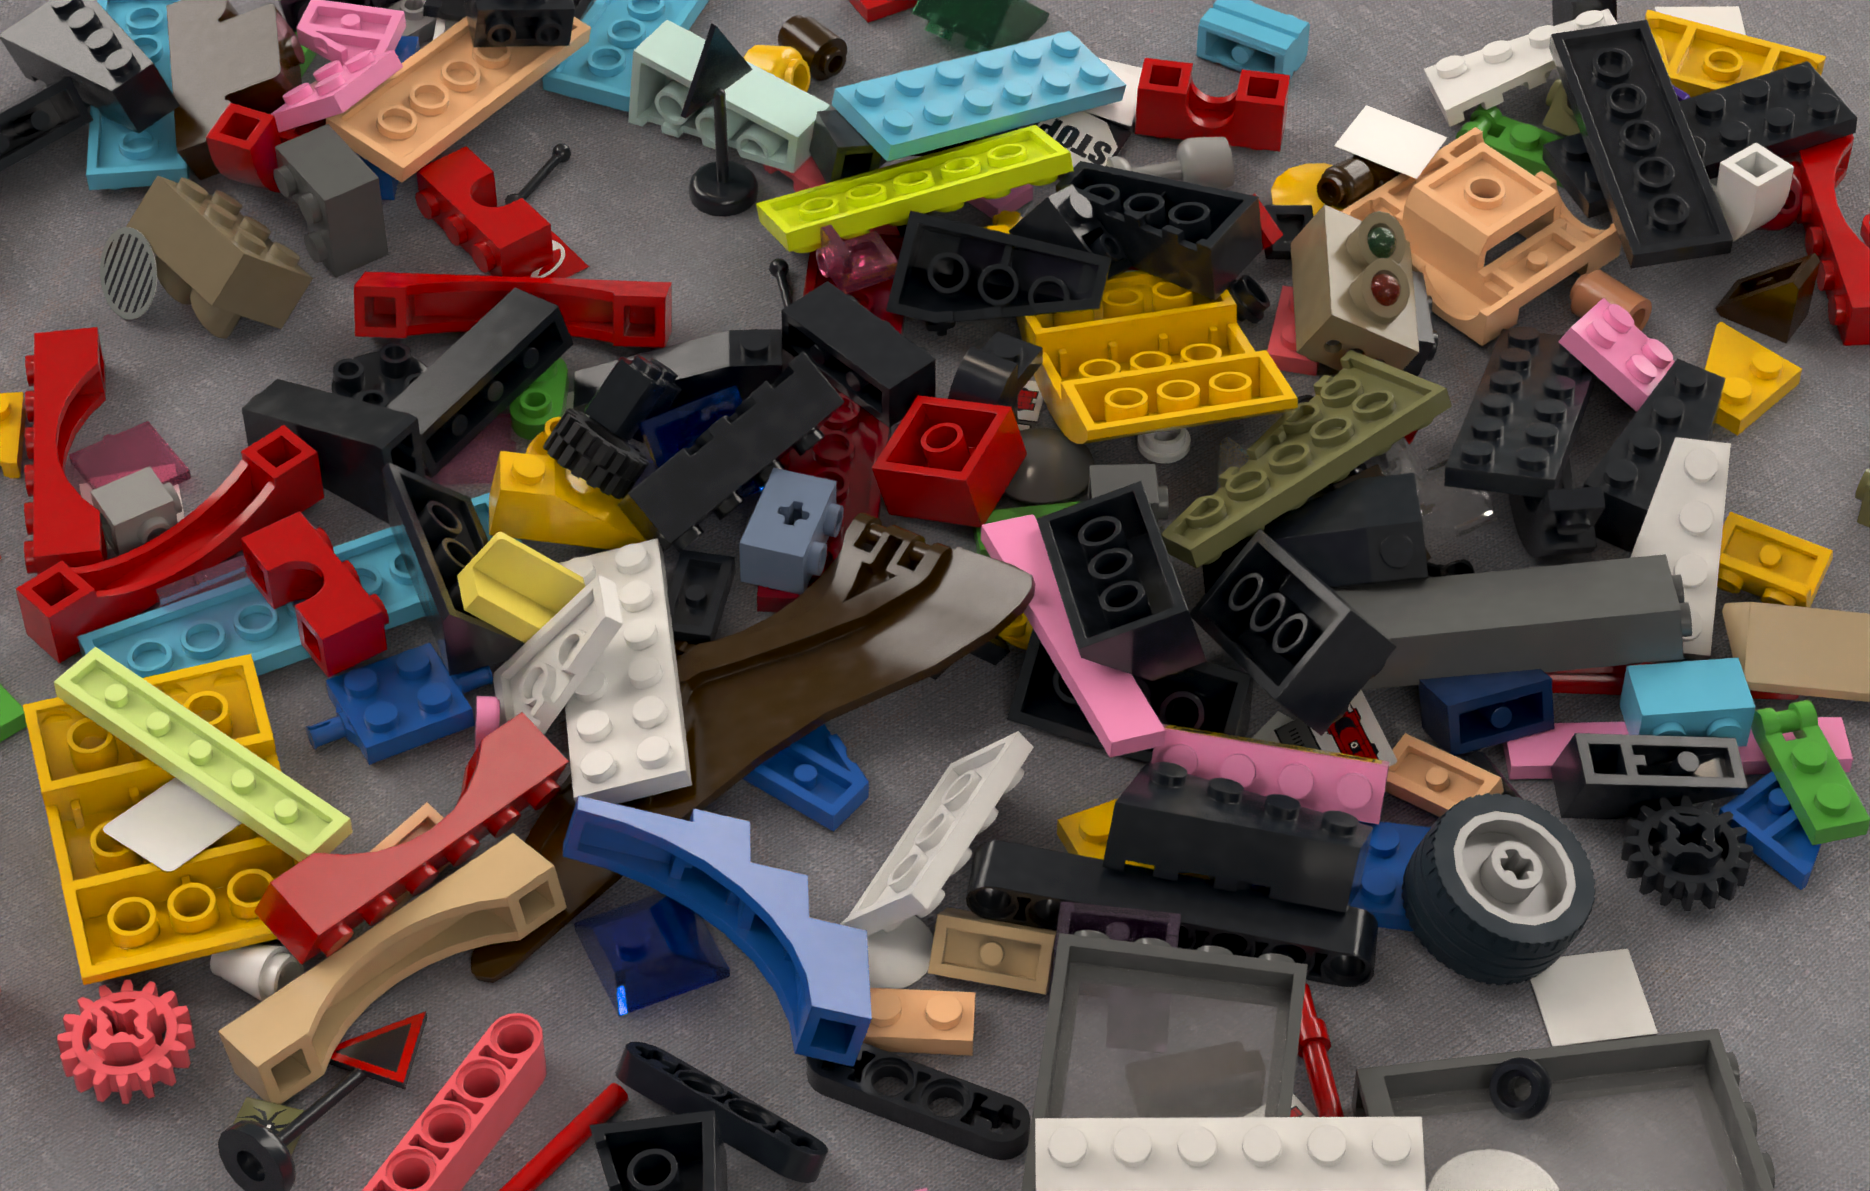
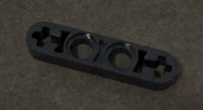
M629 1042L626 1044L615 1071L616 1077L626 1086L676 1115L714 1110L724 1143L788 1179L804 1183H811L817 1180L828 1153V1148L822 1141L659 1047L643 1042Z
M866 1043L862 1044L854 1067L837 1064L832 1071L825 1070L824 1065L831 1066L834 1062L806 1056L808 1083L815 1091L824 1096L992 1159H1013L1021 1155L1028 1147L1030 1135L1029 1111L1021 1102L1014 1098ZM861 1075H862V1080H861V1082H860V1083L855 1082V1077L861 1079ZM883 1077H895L902 1080L906 1088L896 1095L888 1096L877 1092L873 1085ZM947 1097L958 1101L963 1108L953 1116L943 1117L933 1113L929 1109V1105L939 1098ZM975 1110L980 1111V1116L975 1115L974 1125H971L973 1112ZM1003 1122L1012 1125V1128L1004 1129L1002 1134L992 1132V1128L998 1129Z

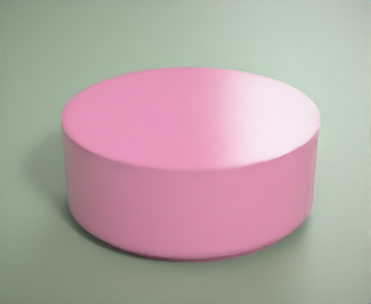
M476 697L474 752L484 737L499 728L500 700L497 697Z

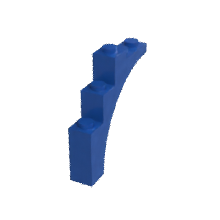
M578 796L563 842V857L611 870L650 886L690 908L723 932L754 962L773 988L789 1021L794 1054L854 1067L872 1020L867 930L809 918L808 875L752 863L750 821L693 809L690 820L687 821Z

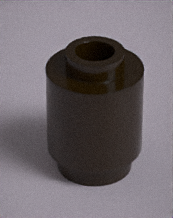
M796 15L789 18L781 27L778 34L779 46H790L796 49L801 54L803 60L807 62L810 76L818 81L827 80L840 73L844 68L847 56L846 42L814 18Z

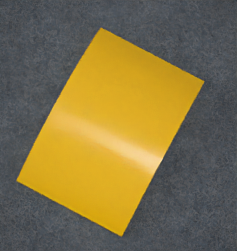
M1139 270L1122 273L1107 281L1101 306L1098 310L1016 317L1022 340L1043 348V363L1034 373L1035 380L1057 426L1070 441L1076 444L1293 411L1298 408L1297 396L1267 350L1255 351L1237 323V304L1227 289L1214 301Z
M251 654L143 678L281 771L272 729ZM59 697L23 705L83 985L278 939L254 911L269 883L298 864L297 860L242 823L176 870L166 872L104 833L103 828L106 824L175 777Z

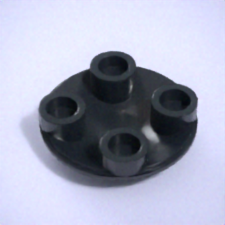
M389 343L384 345L378 352L366 353L353 359L348 358L338 361L333 367L332 393L387 407L429 367L412 357L411 350L406 345Z

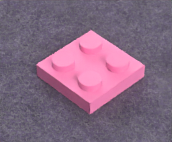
M367 50L352 57L343 66L339 60L322 66L313 73L316 81L312 84H301L282 96L285 104L271 114L275 116L278 131H286L344 113L403 68V65L394 50L375 56L371 50Z
M1605 298L1600 300L1579 319L1558 341L1636 412H1638L1675 362L1671 351L1663 343L1656 339H1649L1634 325L1633 318L1624 308L1616 304H1610Z

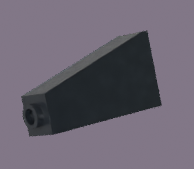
M276 379L260 394L253 396L242 408L248 446L285 425L318 452L324 489L388 524L389 519L382 469L389 462L426 478L418 418L409 413L281 379Z

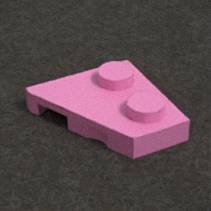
M310 0L296 29L298 41L302 46L331 62L339 60L343 66L349 59L367 50H371L374 56L391 50L395 51L406 28L404 11L326 0Z

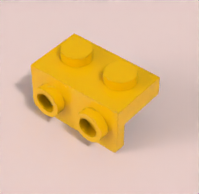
M1729 512L1722 531L1717 587L1730 593H1739L1741 590L1761 597L1763 603L1810 608L1833 559V550Z

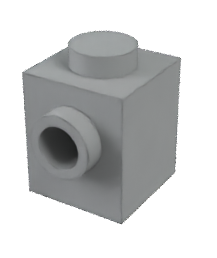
M150 466L90 491L93 506L101 514L106 541L116 556L127 553L170 529L178 523L176 514L182 512L181 501L170 482L162 484Z

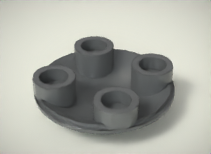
M1030 428L1020 431L1027 456L1003 494L1017 501L1036 506L1066 503V501L1078 496L1088 487L1089 467L1094 465V459L1085 444H1076L1070 441L1062 431L1056 429Z

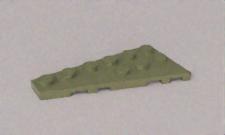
M1349 350L1340 359L1343 369L1333 378L1329 375L1322 376L1313 385L1316 395L1309 402L1299 403L1298 408L1285 412L1247 449L1249 460L1239 470L1238 467H1229L1219 477L1221 488L1216 493L1197 498L1161 533L1168 554L1195 568L1216 561L1222 555V552L1242 539L1254 536L1259 529L1263 530L1266 524L1283 513L1301 507L1310 496L1329 484L1345 479L1351 470L1370 458L1386 453L1390 450L1392 444L1406 435L1430 425L1436 416L1452 407L1447 388Z

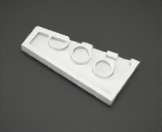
M1675 437L1630 558L1666 554L1671 575L1681 574L1684 602L1689 603L1691 611L1692 636L1682 637L1683 658L1709 660L1731 443Z

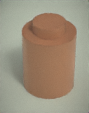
M1602 270L1583 274L1576 280L1570 291V299L1572 300L1571 311L1573 314L1582 318L1600 300L1605 298L1610 304H1616L1624 308L1633 318L1634 325L1640 331L1643 330L1652 311L1650 300Z

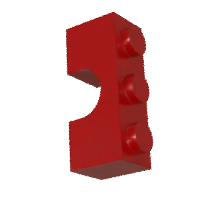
M1144 58L1137 88L1135 134L1181 140L1198 137H1225L1229 146L1280 152L1286 124L1290 75L1242 69L1238 89L1234 93L1225 97H1213L1204 94L1195 86L1192 79L1193 63Z
M467 146L425 165L416 172L419 192L415 194V199L420 212L426 219H433L445 231L452 244L455 246L460 245L469 253L482 272H489L492 276L524 277L554 262L551 224L523 198L508 205L497 207L494 171Z
M299 511L241 538L247 576L273 609H277L295 600L307 599L295 605L300 642L328 678L387 650L384 626L389 624V616L383 602L376 594L368 595L363 589L354 566L348 560L341 562L334 553L328 535L321 527L314 529Z

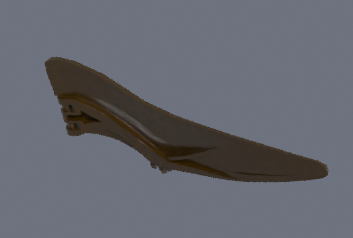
M867 513L858 514L845 532L842 550L836 559L807 590L773 616L741 632L715 641L698 645L689 644L686 641H674L692 785L617 805L689 821L693 809H705L764 761L829 720L935 675L995 638L1025 611L1033 599L1035 593L1033 575L1012 564L958 546L956 549H953L941 543L928 545L921 535L896 525L886 528L882 526L879 518ZM571 774L561 785L559 792L550 800L525 840L526 844L554 865L567 908L521 940L475 948L471 957V972L479 981L494 983L512 973L565 925L623 877V875L611 870L563 857V842L576 804L573 798Z

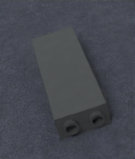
M1666 554L1331 588L1396 646V649L1387 658L1386 664L1380 673L1369 679L1361 690L1419 685V679L1533 669L1555 672L1683 659L1682 637L1692 636L1691 611L1689 603L1684 602L1681 574L1671 575Z

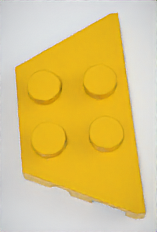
M1647 10L1645 20L1648 21L1672 85L1689 94L1691 98L1806 61L1820 75L1823 72L1826 56L1652 10Z

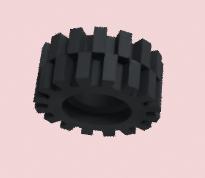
M571 408L565 411L543 446L548 451L547 453L550 457L558 460L557 463L563 468L571 470V474L575 477L584 479L589 486L594 489L597 487L602 493L608 496L611 494L619 500L624 499L632 490L649 464L647 457L640 453L636 446L629 444L628 440L613 434L592 417L588 418L583 412L578 410L576 412Z

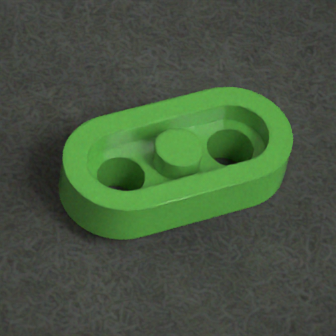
M559 358L510 404L511 426L518 436L527 440H533L539 433L544 431V426L548 420L554 417H562L565 413L569 379L568 368L563 359Z

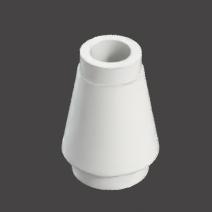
M253 944L212 954L210 959V969L214 975L222 977L260 1001H264L304 974L303 965L285 946Z

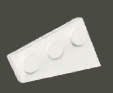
M598 574L492 674L495 697L500 700V727L523 712L543 734L546 733L623 625L615 582Z

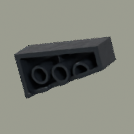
M714 1110L590 1125L610 1191H728L727 1153Z

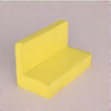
M503 532L496 533L457 575L464 611L523 643H526L585 587L583 577Z

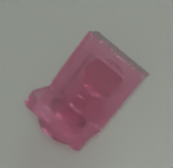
M831 224L820 228L821 248L816 250L818 267L825 278L831 277L842 292L848 294L894 278L898 260L877 231L843 241Z

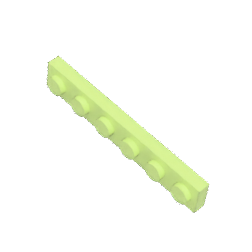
M94 647L54 681L57 697L298 862H301L314 852L330 854L352 834L351 820L348 816L97 647Z

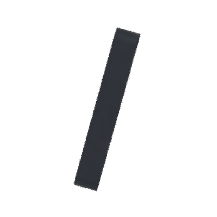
M993 840L984 842L974 852L966 903L971 912L988 920L1059 931V933L1071 935L1081 930H1092L1107 935L1111 940L1135 942L1141 938H1155L1169 943L1171 947L1197 950L1202 946H1218L1228 949L1233 955L1258 958L1263 954H1281L1292 958L1295 963L1308 964L1306 980L1341 987L1362 986L1370 982L1374 976L1378 921L1374 915L1357 907L1350 906L1345 913L1270 899L1265 894V890L1250 888L1232 892L1213 888V882L1209 879L1178 874L1177 881L1153 877L1154 869L1125 864L1124 871L1102 867L1103 859L1007 841Z

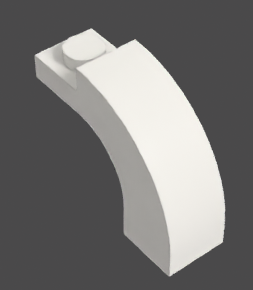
M1754 143L1720 162L1717 186L1712 184L1733 242L1772 220L1781 211L1790 191L1794 166L1758 143Z

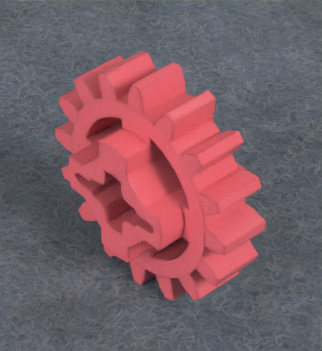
M131 979L124 980L121 992L112 993L110 988L104 984L99 986L100 999L95 1002L85 997L77 1000L80 1015H64L63 1023L66 1032L57 1035L64 1073L66 1077H74L76 1089L80 1093L94 1086L97 1101L104 1102L111 1092H119L122 1104H129L132 1092L141 1090L150 1099L155 1097L153 1084L161 1081L166 1085L173 1086L176 1083L173 1067L189 1068L191 1064L188 1050L195 1048L196 1042L187 1006L178 1005L176 993L172 990L159 997L155 982L150 981L147 983L142 991H134ZM167 1031L165 1039L163 1041L162 1033ZM90 1042L91 1049L87 1051Z

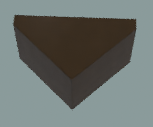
M1813 253L1738 279L1715 309L1723 318L1787 344L1809 313L1820 260Z

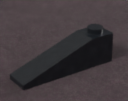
M782 329L727 330L638 355L649 361L651 358H654L678 375L674 384L680 387L682 391L667 413L735 412L736 407L747 399L753 391L766 381L770 385L773 384L783 372ZM636 355L626 358L632 361ZM618 360L575 371L573 409L576 412L578 410L586 414L584 412L585 408Z
M1415 473L1359 478L1312 499L1297 509L1283 513L1266 524L1262 530L1302 562L1330 588L1428 578L1423 523ZM1252 537L1244 538L1222 552V555L1216 561L1202 565L1205 594Z

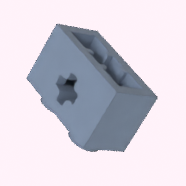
M773 468L739 543L741 582L801 595L807 589L812 575H821L827 557V540L829 536L835 538L838 536L843 520L844 508L842 505L836 504V481Z

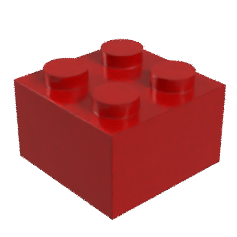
M918 395L872 466V470L889 515L982 527L1027 456V451L1012 407Z

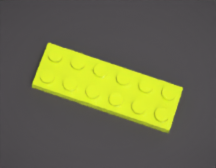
M1032 125L756 203L760 223L788 252L808 253L821 248L823 242L840 237L848 240L858 239L868 235L872 228L886 224L892 226L907 225L910 211L923 214L932 211L952 212L961 209L964 206V202L981 197L986 199L1001 198L1010 194L1012 188L1026 184L1034 186L1047 185L1055 182L1058 179V175L1074 170L1071 152L1037 125Z

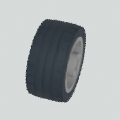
M1486 793L1484 795H1475L1472 798H1466L1464 801L1461 800L1437 819L1415 848L1403 875L1401 888L1403 890L1401 894L1403 908L1406 911V918L1409 920V925L1413 928L1415 936L1419 938L1423 947L1425 946L1428 952L1435 956L1437 961L1442 962L1445 967L1479 983L1484 982L1489 985L1506 984V986L1513 983L1519 984L1536 977L1549 968L1579 935L1592 911L1595 900L1594 872L1591 869V862L1587 858L1586 851L1581 847L1582 844L1577 841L1573 832H1570L1568 827L1559 821L1560 819L1550 814L1551 812L1542 809L1537 804L1531 803V801L1522 800L1516 796L1512 797L1508 794Z

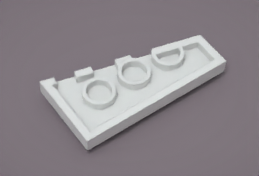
M1609 9L1586 11L1578 15L1576 19L1556 26L1545 25L1537 27L1529 35L1510 41H1494L1487 44L1482 50L1464 56L1445 57L1436 65L1424 68L1427 84L1449 127L1465 120L1463 114L1465 110L1480 103L1485 110H1488L1504 102L1502 93L1517 86H1525L1530 90L1547 82L1546 79L1549 77L1551 70L1556 68L1549 49L1551 34L1618 23Z

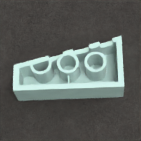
M666 20L633 51L628 123L641 127L647 122L661 125V130L664 134L677 138L683 133L694 135L702 139L703 146L715 149L713 99L686 119L681 117L706 41L705 39ZM747 62L753 70L725 89L728 146L736 148L742 158L794 173L811 156L809 148L817 111L830 110V105Z

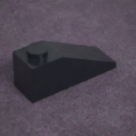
M1575 733L1551 767L1561 818L1620 819L1638 815L1639 809L1643 805L1656 811L1659 798L1662 797L1669 800L1672 806H1680L1683 795L1689 796L1692 804L1707 800L1744 794L1748 789L1736 738Z

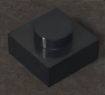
M1265 205V209L1283 233V236L1273 245L1264 249L1265 258L1291 259L1290 243L1314 217L1312 205Z

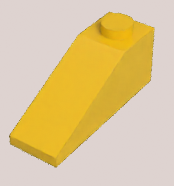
M500 451L489 494V535L494 536L498 532H503L517 539L609 550L646 541L618 505L623 499H616L611 494L608 496L597 487L594 489L584 479H578L571 474V470L557 463L558 460L552 457Z

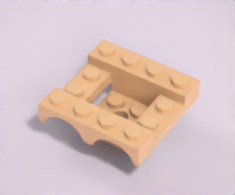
M1476 127L1438 150L1417 179L1401 173L1341 211L1361 221L1369 214L1377 211L1386 212L1395 217L1403 228L1406 241L1410 242L1412 271L1424 274L1427 295L1432 297V312L1481 346L1498 337L1502 329H1510L1516 325L1519 308L1575 271L1583 275L1602 268L1617 258L1621 249V241L1614 223L1605 230L1594 229L1583 224L1568 210L1562 201L1556 185L1557 180L1543 171L1534 176L1485 144L1483 132ZM1516 232L1527 238L1484 267L1485 256L1488 250Z

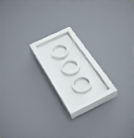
M1019 731L949 765L843 923L845 926L867 930V936L880 930L889 933L897 928L905 919L915 915L919 918L927 916L941 903L945 896V892L941 888L949 876L959 871L970 859L972 850L969 848V845L976 835L982 833L993 823L999 813L995 808L1002 795L1008 793L1020 782L1025 773L1021 766L1034 747Z

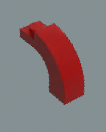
M229 103L207 134L206 141L211 158L222 175L231 180L281 193L273 174L274 169L278 168L275 146L326 125V118L279 132L274 115Z

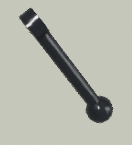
M561 143L556 145L552 150V157L518 194H510L505 198V205L520 198L526 200L559 163H564L570 159V147Z
M777 258L770 263L769 271L777 279L785 308L793 303L786 277L789 265L784 259Z

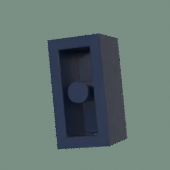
M1542 669L1419 679L1422 728L1445 752L1454 756L1555 729L1552 678Z

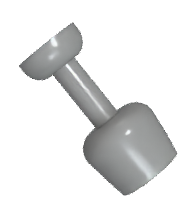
M1225 137L1187 138L1177 148L1176 161L1132 168L1130 163L1123 157L1114 156L1107 159L1108 167L1218 189H1225L1234 184L1233 157Z

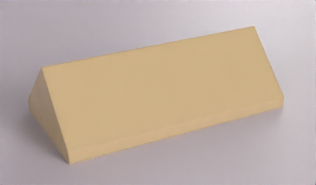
M1760 602L1724 604L1722 614L1733 658H1739L1749 690L1870 702V614Z

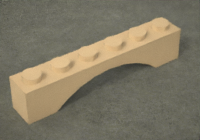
M512 833L220 1029L218 1032L235 1074L264 1101L281 1105L325 1074L332 1054L348 1028L371 1003L395 984L420 969L454 954L490 944L521 940L565 910L567 906L554 865Z

